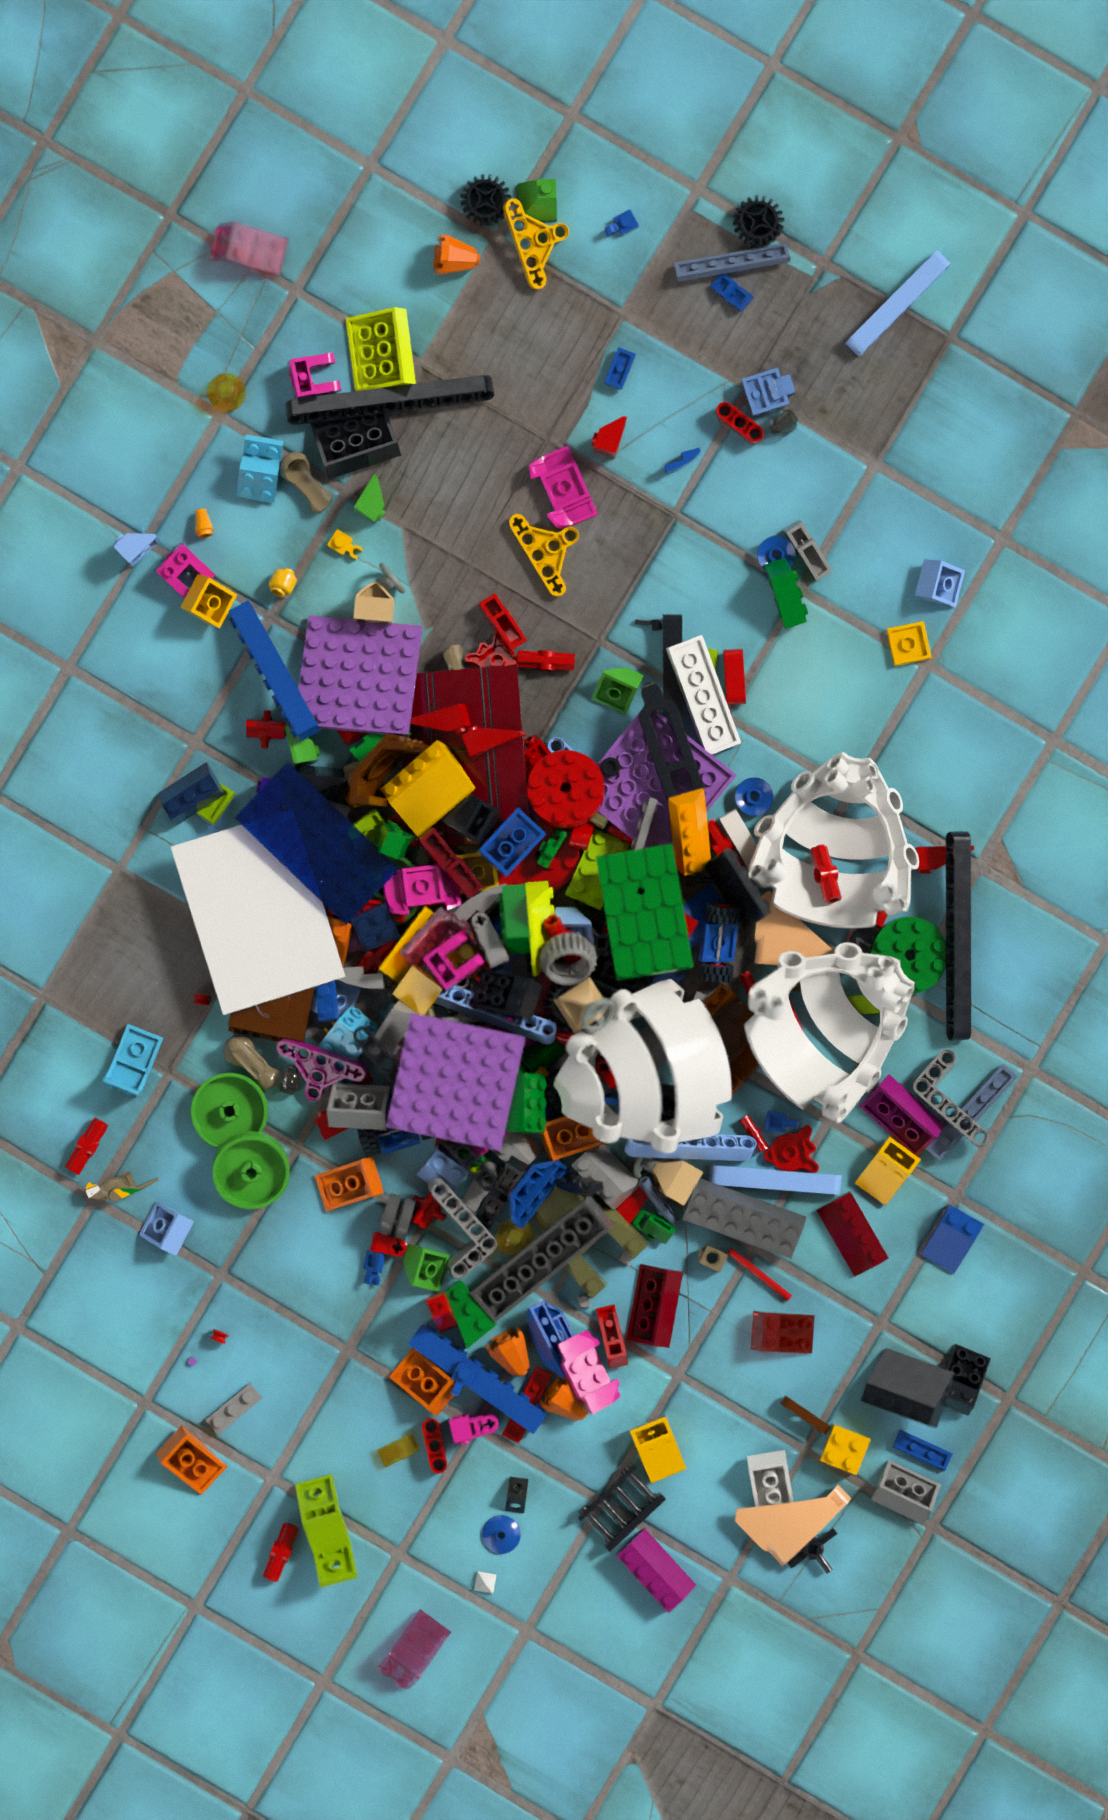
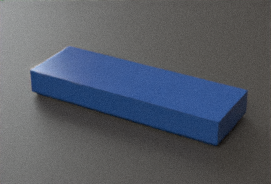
M901 1429L892 1445L893 1448L943 1471L946 1470L953 1453Z

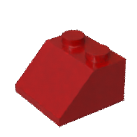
M622 416L599 428L598 433L594 432L591 446L594 447L593 452L611 458L616 457L627 422L626 416Z

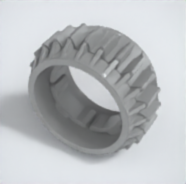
M574 933L559 934L551 938L540 953L542 972L550 980L561 985H574L586 980L591 972L594 971L597 961L595 947L592 946V943L583 936ZM567 954H576L583 957L581 960L571 964L554 962L556 958Z

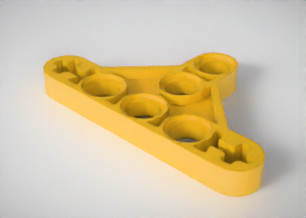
M509 199L504 203L503 211L527 282L532 289H541L546 285L547 281L543 270L554 244L568 237L569 228L564 223L548 226L525 214L522 204L518 199ZM510 202H512L513 205L516 204L517 208H515L514 211L516 215L520 213V217L511 219V216L515 215L513 210L509 211L508 207L511 206ZM517 220L523 223L521 231H517L514 228V223ZM558 226L564 229L562 237H558L555 234V229ZM541 232L547 236L545 243L538 241L537 237ZM524 238L530 243L529 248L526 250L520 246V241ZM528 257H533L536 261L533 268L528 267L526 264ZM539 270V272H535L536 277L541 278L539 286L537 283H533L535 275L534 273L530 274L529 271Z
M513 515L509 520L512 532L550 594L554 597H561L566 591V585L560 576L566 549L578 541V531L573 527H567L558 533L531 527L523 515ZM516 518L518 520L522 519L521 526L523 529L528 528V530L523 531L520 535L517 534V532H520L519 527L513 526L514 519ZM567 531H573L576 534V538L573 541L565 539ZM526 534H530L533 537V542L529 545L524 544L522 541V537ZM553 540L557 541L560 545L556 551H551L548 547V544ZM536 550L543 553V558L540 561H535L532 558V554ZM544 567L552 568L553 574L551 577L543 576L542 570ZM557 576L558 579H555L556 584L563 586L561 593L553 592V583L548 584L547 581Z

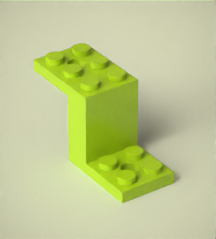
M329 1474L295 1484L302 1524L314 1555L320 1587L323 1588L358 1578L351 1539L339 1506L333 1475Z

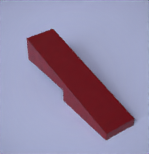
M429 828L416 840L468 899H471L484 887L464 861L456 856L434 828Z

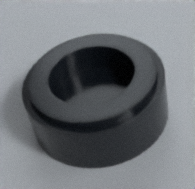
M613 757L606 758L601 765L603 774L608 777L616 776L621 768L619 761Z

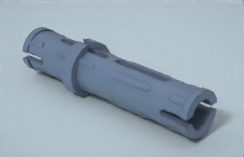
M648 1176L640 1179L638 1184L657 1208V1213L662 1215L667 1223L675 1226L679 1222V1218L672 1211L670 1203L664 1200Z

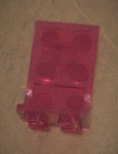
M235 221L220 223L215 230V244L210 252L212 255L211 260L233 262L280 276L289 238Z
M440 907L435 914L429 917L425 925L417 930L415 936L403 946L400 954L410 968L414 964L421 968L426 963L423 960L426 955L440 947L460 931H463L468 938L467 941L474 946L477 944L474 938L476 935L469 929L470 925L465 920L459 921L451 910L448 909L446 911Z
M420 1609L396 1644L379 1664L378 1668L381 1669L382 1674L393 1678L401 1688L410 1689L423 1674L451 1631Z

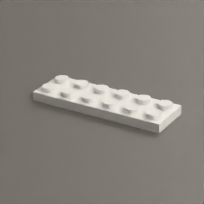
M699 635L666 648L701 747L712 755L740 744L738 732L703 636Z

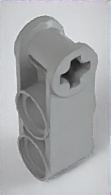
M481 912L475 914L472 918L473 929L490 968L509 961L503 945H501L499 936L487 914Z
M494 1161L486 1162L485 1164L497 1177L500 1172L499 1165ZM491 1177L483 1179L485 1186H491L494 1182ZM473 1179L461 1201L475 1214L489 1191H484Z

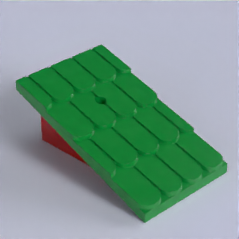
M673 844L596 856L617 981L694 968Z

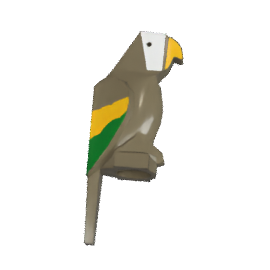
M124 1170L122 1176L108 1179L101 1185L91 1184V1181L86 1184L85 1191L89 1199L115 1202L159 1181L157 1177L136 1186L131 1172Z

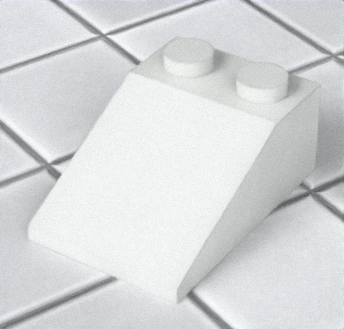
M785 1450L747 1456L755 1507L794 1502Z

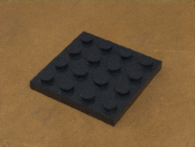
M727 848L706 864L704 868L726 902L730 905L734 904L741 907L739 922L744 930L771 913L768 902L762 899L757 885L751 882L748 871L741 867L738 862V856L733 850L731 851L730 848Z

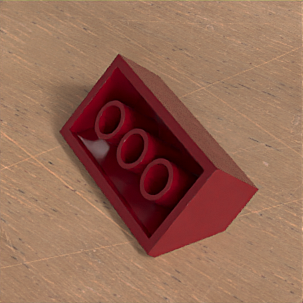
M851 1191L844 1193L816 1210L854 1277L889 1259Z
M640 1264L626 1340L670 1348L683 1272Z

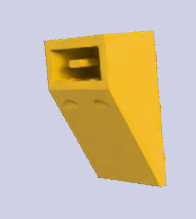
M888 1136L857 1178L855 1184L886 1206L921 1159Z
M665 1415L629 1429L651 1483L687 1469Z

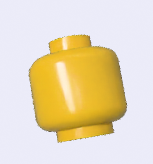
M289 568L277 569L269 581L270 591L279 597L290 595L297 583L294 572Z

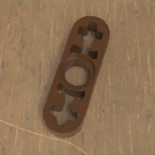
M786 1395L781 1400V1405L825 1435L831 1428L830 1425Z

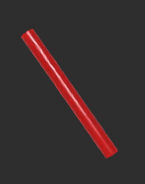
M733 1248L728 1251L727 1254L786 1301L792 1297L789 1292Z

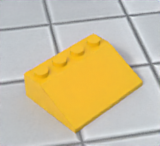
M437 740L383 786L381 791L416 836L420 837L476 788L450 748Z
M424 907L379 969L400 984L412 965L416 964L418 966L423 958L420 955L424 950L427 951L434 943L432 941L434 936H440L446 928L443 926L445 921L427 907Z

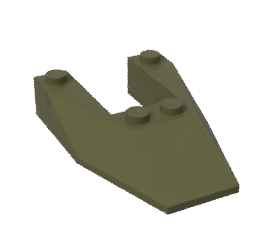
M556 1185L535 1212L542 1230L547 1229L586 1196L567 1192ZM591 1195L593 1200L614 1223L608 1233L633 1259L636 1258L649 1243L624 1219L617 1209L613 1210L598 1195ZM589 1246L564 1268L593 1299L608 1283L582 1256L591 1247Z

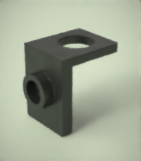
M509 1477L505 1511L524 1513L529 1479ZM516 1503L519 1504L520 1507L514 1508L510 1504Z

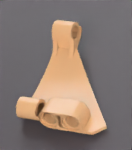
M770 891L761 896L762 899L768 902L771 913L756 922V964L778 965L779 956L786 951L799 952L805 958L835 954V951L800 919L774 907L771 904L773 894Z
M837 1485L831 1493L822 1498L737 1508L735 1522L761 1549L769 1552L783 1566L851 1500V1497Z

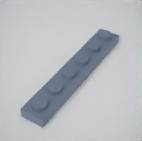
M787 243L676 262L674 267L677 281L680 282L791 261Z
M1002 1064L962 1110L977 1122L1014 1082L1017 1076ZM963 1121L960 1127L963 1130H967L970 1128L971 1123ZM948 1123L938 1137L925 1149L940 1162L963 1135Z

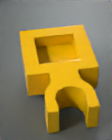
M338 529L327 544V546L343 556L346 551L349 552L355 560L358 557L353 554V551L355 549L363 551V548L351 544L354 540L353 538Z

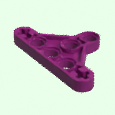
M282 1038L277 1044L278 1053L292 1059L306 1081L305 1097L311 1102L320 1100L324 1094L325 1087L344 1078L361 1081L367 1074V1067L362 1062L325 1049L287 1038ZM284 1044H287L288 1050L285 1049ZM300 1049L307 1050L309 1056L303 1057L300 1054ZM318 1055H323L326 1058V1063L319 1062ZM335 1062H342L344 1069H338ZM356 1068L359 1069L360 1075L356 1074ZM314 1072L321 1073L323 1079H316L314 1077ZM315 1088L319 1096H313L310 1093V1089Z

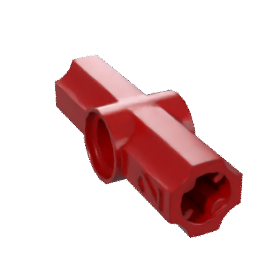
M538 650V652L518 651L517 667L537 668V670L574 671L575 654L555 653V651Z
M712 819L707 822L710 846L716 856L727 848L736 853L733 843L723 833L717 821ZM738 856V862L740 863L741 867H745V865Z
M822 844L812 847L810 852L815 866L814 879L816 883L820 884L825 903L833 904L840 901L842 896L837 882L838 869L835 865H832L827 846Z
M556 914L549 915L544 920L543 925L550 936L549 939L559 934L572 933L570 930H566L560 917H557ZM567 954L560 957L564 963L571 964L579 961L580 955Z
M394 940L368 951L356 967H365V974L376 972L398 942Z
M94 1117L85 1134H82L74 1148L75 1151L65 1167L80 1175L89 1158H92L100 1144L99 1141L109 1125Z
M284 1522L277 1541L275 1540L269 1554L270 1558L262 1575L263 1577L278 1582L285 1563L287 1564L292 1552V1545L299 1527Z

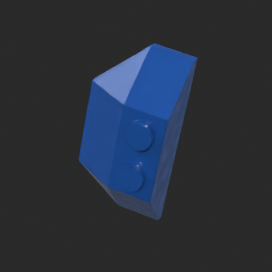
M559 1160L533 1164L509 1195L511 1221L523 1229L556 1187L555 1179L564 1177L569 1168Z
M543 1300L527 1309L526 1330L543 1364L563 1378L566 1376L560 1365L563 1363V1357L557 1345L575 1335L563 1311Z

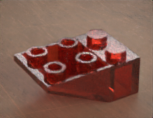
M753 1311L750 1349L812 1354L815 1315Z

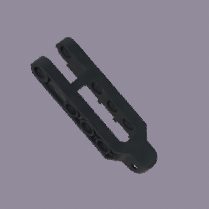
M654 682L644 684L641 689L644 707L638 718L668 803V798L676 796L669 776L670 773L686 768L694 790L704 789L676 703L663 697L658 684ZM661 708L666 709L669 713L671 726L675 731L678 740L677 744L680 746L684 760L669 765L665 764L649 717L652 711Z

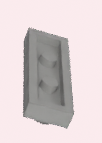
M649 798L648 802H644L642 812L645 814L643 820L639 819L636 828L639 831L638 838H634L631 845L633 850L643 849L657 799Z
M250 1383L205 1421L218 1435L261 1400L262 1396Z

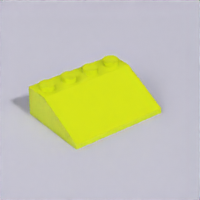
M393 307L346 318L355 391L416 384L406 309Z
M548 881L525 883L533 976H537L542 971L540 953L550 940V936L543 925L544 920L549 915L555 914L554 905H550V899H553V887H549Z

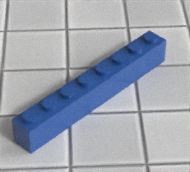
M247 600L229 610L232 616L229 618L230 623L234 629L238 627L240 633L237 635L242 644L246 643L249 648L246 649V652L251 660L255 658L257 664L254 666L259 675L264 674L266 679L263 682L267 690L272 689L275 694L271 697L276 706L281 705L283 711L280 713L285 722L289 721L292 726L289 727V730L293 737L298 736L302 742L320 732L321 729L250 601Z
M429 1324L426 1327L424 1325L420 1326L408 1343L410 1346L452 1376L459 1361L476 1368L477 1371L468 1388L532 1434L536 1432L547 1416L546 1410L540 1404H532L529 1402L531 1398L523 1392L518 1394L513 1390L515 1386L506 1380L503 1383L497 1379L499 1377L497 1373L491 1369L486 1371L482 1368L483 1363L476 1358L473 1360L466 1356L468 1353L461 1347L454 1348L451 1345L452 1341L444 1335L442 1337L436 1335L437 1330Z

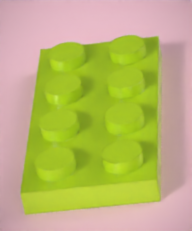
M594 829L588 849L584 851L565 895L601 910L604 902L596 856L626 852L629 843L622 842V840Z

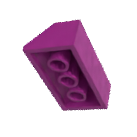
M890 1074L859 1105L900 1144L916 1156L928 1147L946 1126Z
M645 1528L616 1553L621 1562L668 1613L679 1605L696 1586L693 1580Z

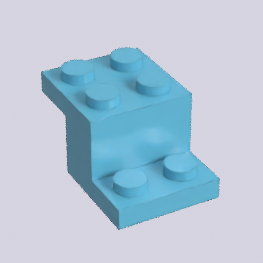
M246 434L239 468L237 497L275 503L284 441Z

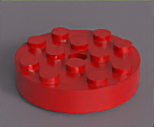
M560 750L544 756L536 763L528 778L527 794L533 811L543 822L553 827L568 829L587 823L598 813L604 801L605 785L602 773L592 759L577 751ZM565 783L566 786H569L571 788V790L568 793H563L561 791V789L565 787Z
M532 817L530 819L546 835L512 870L509 876L516 885L525 884L526 882L548 881L549 887H553L554 892L566 885L573 877L579 863V849L568 846L572 831L569 828H559L566 831L567 836L564 838L549 867L546 869L537 864L536 852L543 841L548 842L554 829L557 827H553L541 819L537 821Z

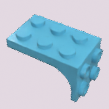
M350 1006L337 1020L318 1047L357 1060L363 1050L353 1039L355 1029L359 1026H366L376 1035L380 1027L363 1015L359 1009ZM364 1030L357 1032V1037L360 1040H365L368 1037L367 1032ZM318 1055L319 1062L326 1063V1058L323 1055ZM335 1062L338 1069H344L342 1062Z
M127 1024L112 1064L102 1080L106 1082L105 1086L114 1090H118V1087L124 1089L123 1093L131 1097L141 1095L164 1038Z

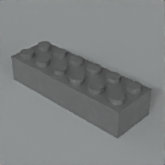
M700 1178L690 1195L682 1220L791 1259L803 1231L806 1216Z

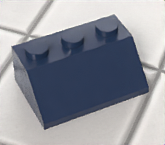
M207 762L159 792L162 806L170 820L177 825L226 794Z

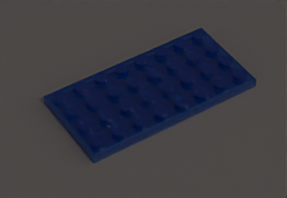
M288 762L234 817L345 925L399 870L393 862L380 853L368 838Z

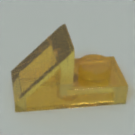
M409 1433L377 1449V1452L384 1466L387 1467L409 1457L420 1449L412 1433Z

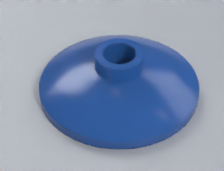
M782 536L768 537L760 544L757 552L758 562L764 570L763 564L786 558L788 564L792 567L796 556L793 544ZM774 551L779 552V556L777 558H773L772 553Z
M757 777L748 778L737 787L735 801L743 813L751 816L761 815L771 807L773 791L765 780ZM753 793L758 797L755 801L750 798V795Z
M498 1515L489 1519L482 1531L485 1546L497 1554H505L514 1550L521 1536L517 1522L505 1515ZM499 1532L505 1533L503 1539L498 1538Z

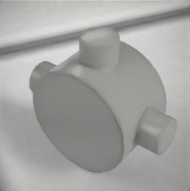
M622 1250L623 1253L618 1258V1261H622L626 1266H630L632 1257L625 1250Z
M588 1294L587 1296H577V1299H579V1309L592 1306Z

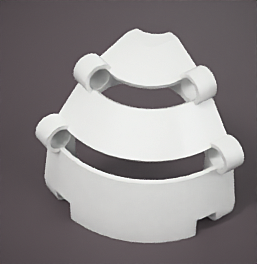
M841 752L834 755L813 773L806 770L798 774L791 784V789L793 790L791 795L774 815L763 817L754 828V834L759 838V842L749 866V878L761 889L769 886L774 889L771 904L774 907L798 919L818 925L838 928L875 926L877 911L884 910L889 916L907 911L910 903L911 871L918 868L919 857L915 848L907 843L899 816V813L903 810L901 796L894 788H888L875 762L870 757L858 759ZM829 795L843 802L867 803L875 810L878 816L864 819L844 818L818 808L811 801ZM787 834L790 838L808 849L824 844L828 848L829 855L836 858L865 860L889 855L887 870L867 874L838 873L837 882L842 899L833 904H827L824 901L820 884L816 883L814 879L815 867L800 861L783 850L784 836Z
M854 943L839 944L835 949V954L805 958L796 951H786L779 956L778 970L755 984L750 991L749 1009L755 1012V1014L744 1024L747 1039L765 1074L790 1101L804 1110L814 1099L823 1105L822 1115L840 1123L864 1093H871L878 1085L881 1078V1067L894 1041L898 1040L906 1029L908 1018L905 1014L914 991L915 982L908 979L900 967V960L891 956L862 953L861 948ZM840 973L847 974L856 979L860 990L867 1000L880 1010L879 1027L866 1020L852 1006L842 988ZM799 981L804 1003L818 1029L838 1050L859 1063V1066L851 1075L826 1059L809 1041L799 1026L788 996L789 991Z
M672 979L659 981L634 994L625 989L616 992L610 999L615 1007L611 1021L599 1031H588L587 1033L580 1031L574 1034L567 1043L566 1050L570 1055L554 1082V1087L561 1097L562 1113L572 1120L593 1128L594 1137L602 1142H615L619 1137L651 1142V1146L662 1153L676 1151L678 1142L707 1138L718 1134L721 1129L723 1114L716 1109V1105L731 1100L730 1069L719 1031L700 999L683 1003L684 990ZM608 1012L602 1017L603 1020L606 1018ZM641 1016L646 1019L659 1038L673 1075L676 1113L675 1119L666 1122H660L661 1094L654 1063L643 1040L629 1023L630 1020ZM598 1051L608 1062L616 1080L620 1100L619 1115L614 1113L604 1101L601 1083L595 1072V1060Z

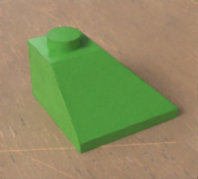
M536 179L518 183V200L521 202L525 214L538 221H557L556 179Z
M375 474L354 506L355 512L373 523L377 520L381 521L386 512L384 511L385 506L378 476Z
M627 667L604 670L591 700L626 715L644 675Z
M285 726L294 765L298 766L318 761L317 756H321L318 745H314V742L309 738L302 742L298 736L294 738L289 730L290 726Z
M408 1243L403 1264L410 1285L440 1292L450 1255Z

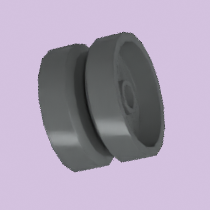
M390 1193L381 1216L379 1234L389 1236L394 1225L397 1226L394 1234L395 1238L405 1241L416 1200L406 1198L401 1209L399 1208L400 1195Z

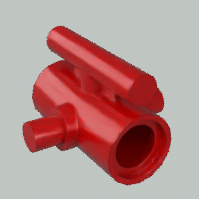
M264 710L261 720L247 719L246 737L260 738L261 748L268 749L271 739L285 740L286 722L272 721L271 711Z
M430 1191L425 1198H420L417 1195L412 1198L416 1200L418 1210L411 1221L427 1229L433 1218L439 1219L442 1222L446 1219L447 1215L442 1213L440 1209L442 1205L434 1198Z

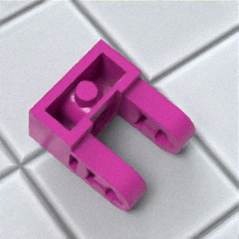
M334 353L310 357L305 356L288 361L287 367L294 399L322 396L342 391L340 381L314 384L309 369L335 364Z
M181 542L154 569L184 599L189 589L177 577L189 564L200 575L211 579L215 576Z
M463 931L454 935L423 958L447 991L485 963L480 954H478L456 970L447 958V955L468 940Z
M467 1413L449 1418L454 1443L459 1442V1445L471 1443L470 1439L495 1432L499 1425L498 1417L493 1413H487L469 1418ZM487 1419H491L492 1422L495 1421V1423H493V1427H489V1425L487 1424L483 1425V1430H480V1420L481 1425L486 1424Z

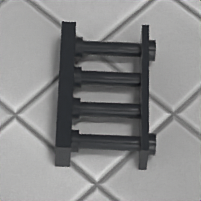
M635 1464L632 1466L627 1465L620 1472L622 1474L620 1478L590 1506L586 1504L578 1512L580 1514L578 1516L580 1521L586 1517L605 1537L607 1543L604 1546L609 1552L620 1544L666 1500V1497L661 1492L658 1495L656 1493L653 1494L634 1474V1471L637 1469ZM627 1477L646 1496L648 1504L644 1508L642 1506L639 1507L619 1486ZM612 1491L634 1512V1517L630 1521L625 1520L605 1499ZM600 1504L620 1525L619 1528L621 1530L616 1534H611L591 1511Z

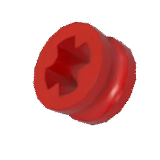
M194 994L195 1000L193 1003L210 1006L208 1000L211 996Z
M213 1329V1335H210V1338L226 1344L225 1338L229 1335Z

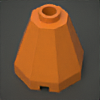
M441 234L437 237L440 245H435L433 268H437L434 271L435 275L472 270L475 268V265H479L480 254H477V249L449 235Z
M516 1327L515 1332L512 1329L502 1332L491 1339V1345L489 1343L485 1345L490 1356L512 1376L517 1375L521 1377L528 1372L527 1369L530 1365L525 1338L519 1327Z
M566 1376L561 1380L558 1377L554 1379L543 1394L545 1400H540L539 1402L548 1412L574 1421L583 1420L589 1412L585 1401H581L580 1398L577 1399Z

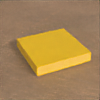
M924 621L886 629L894 666L932 658Z
M414 964L392 994L417 1014L425 1015L444 987Z

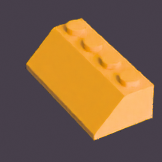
M703 788L668 798L676 867L685 876L702 871L711 859L705 792Z

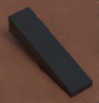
M512 1155L499 1175L495 1189L489 1192L476 1215L478 1220L488 1229H491L507 1202L510 1193L514 1190L528 1164Z

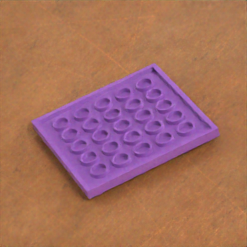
M309 615L298 690L319 728L384 735L389 733L409 737L423 626L398 623L389 624L387 622L373 623L366 622V620L354 621V619Z
M640 711L597 764L605 785L604 801L598 812L608 818L612 824L633 840L638 838L639 831L636 828L639 819L643 820L645 813L642 812L644 802H648L649 798L657 799L643 847L645 849L672 844L669 806L638 718L641 713ZM652 711L649 717L665 764L669 765L684 760L680 746L677 744L678 740L675 731L671 726L672 723L658 711ZM686 735L706 792L707 813L736 777V774ZM606 758H616L620 763V771L614 777L604 775L601 770L602 762ZM686 768L669 774L676 796L694 791Z
M411 1012L386 1127L501 1151L525 1037Z

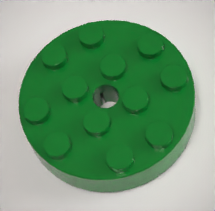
M918 917L893 919L884 924L872 940L869 954L891 956L900 960V967L908 979L915 982L913 993H919L932 987L938 982L945 971V939L932 923ZM907 950L914 954L909 961L905 958Z

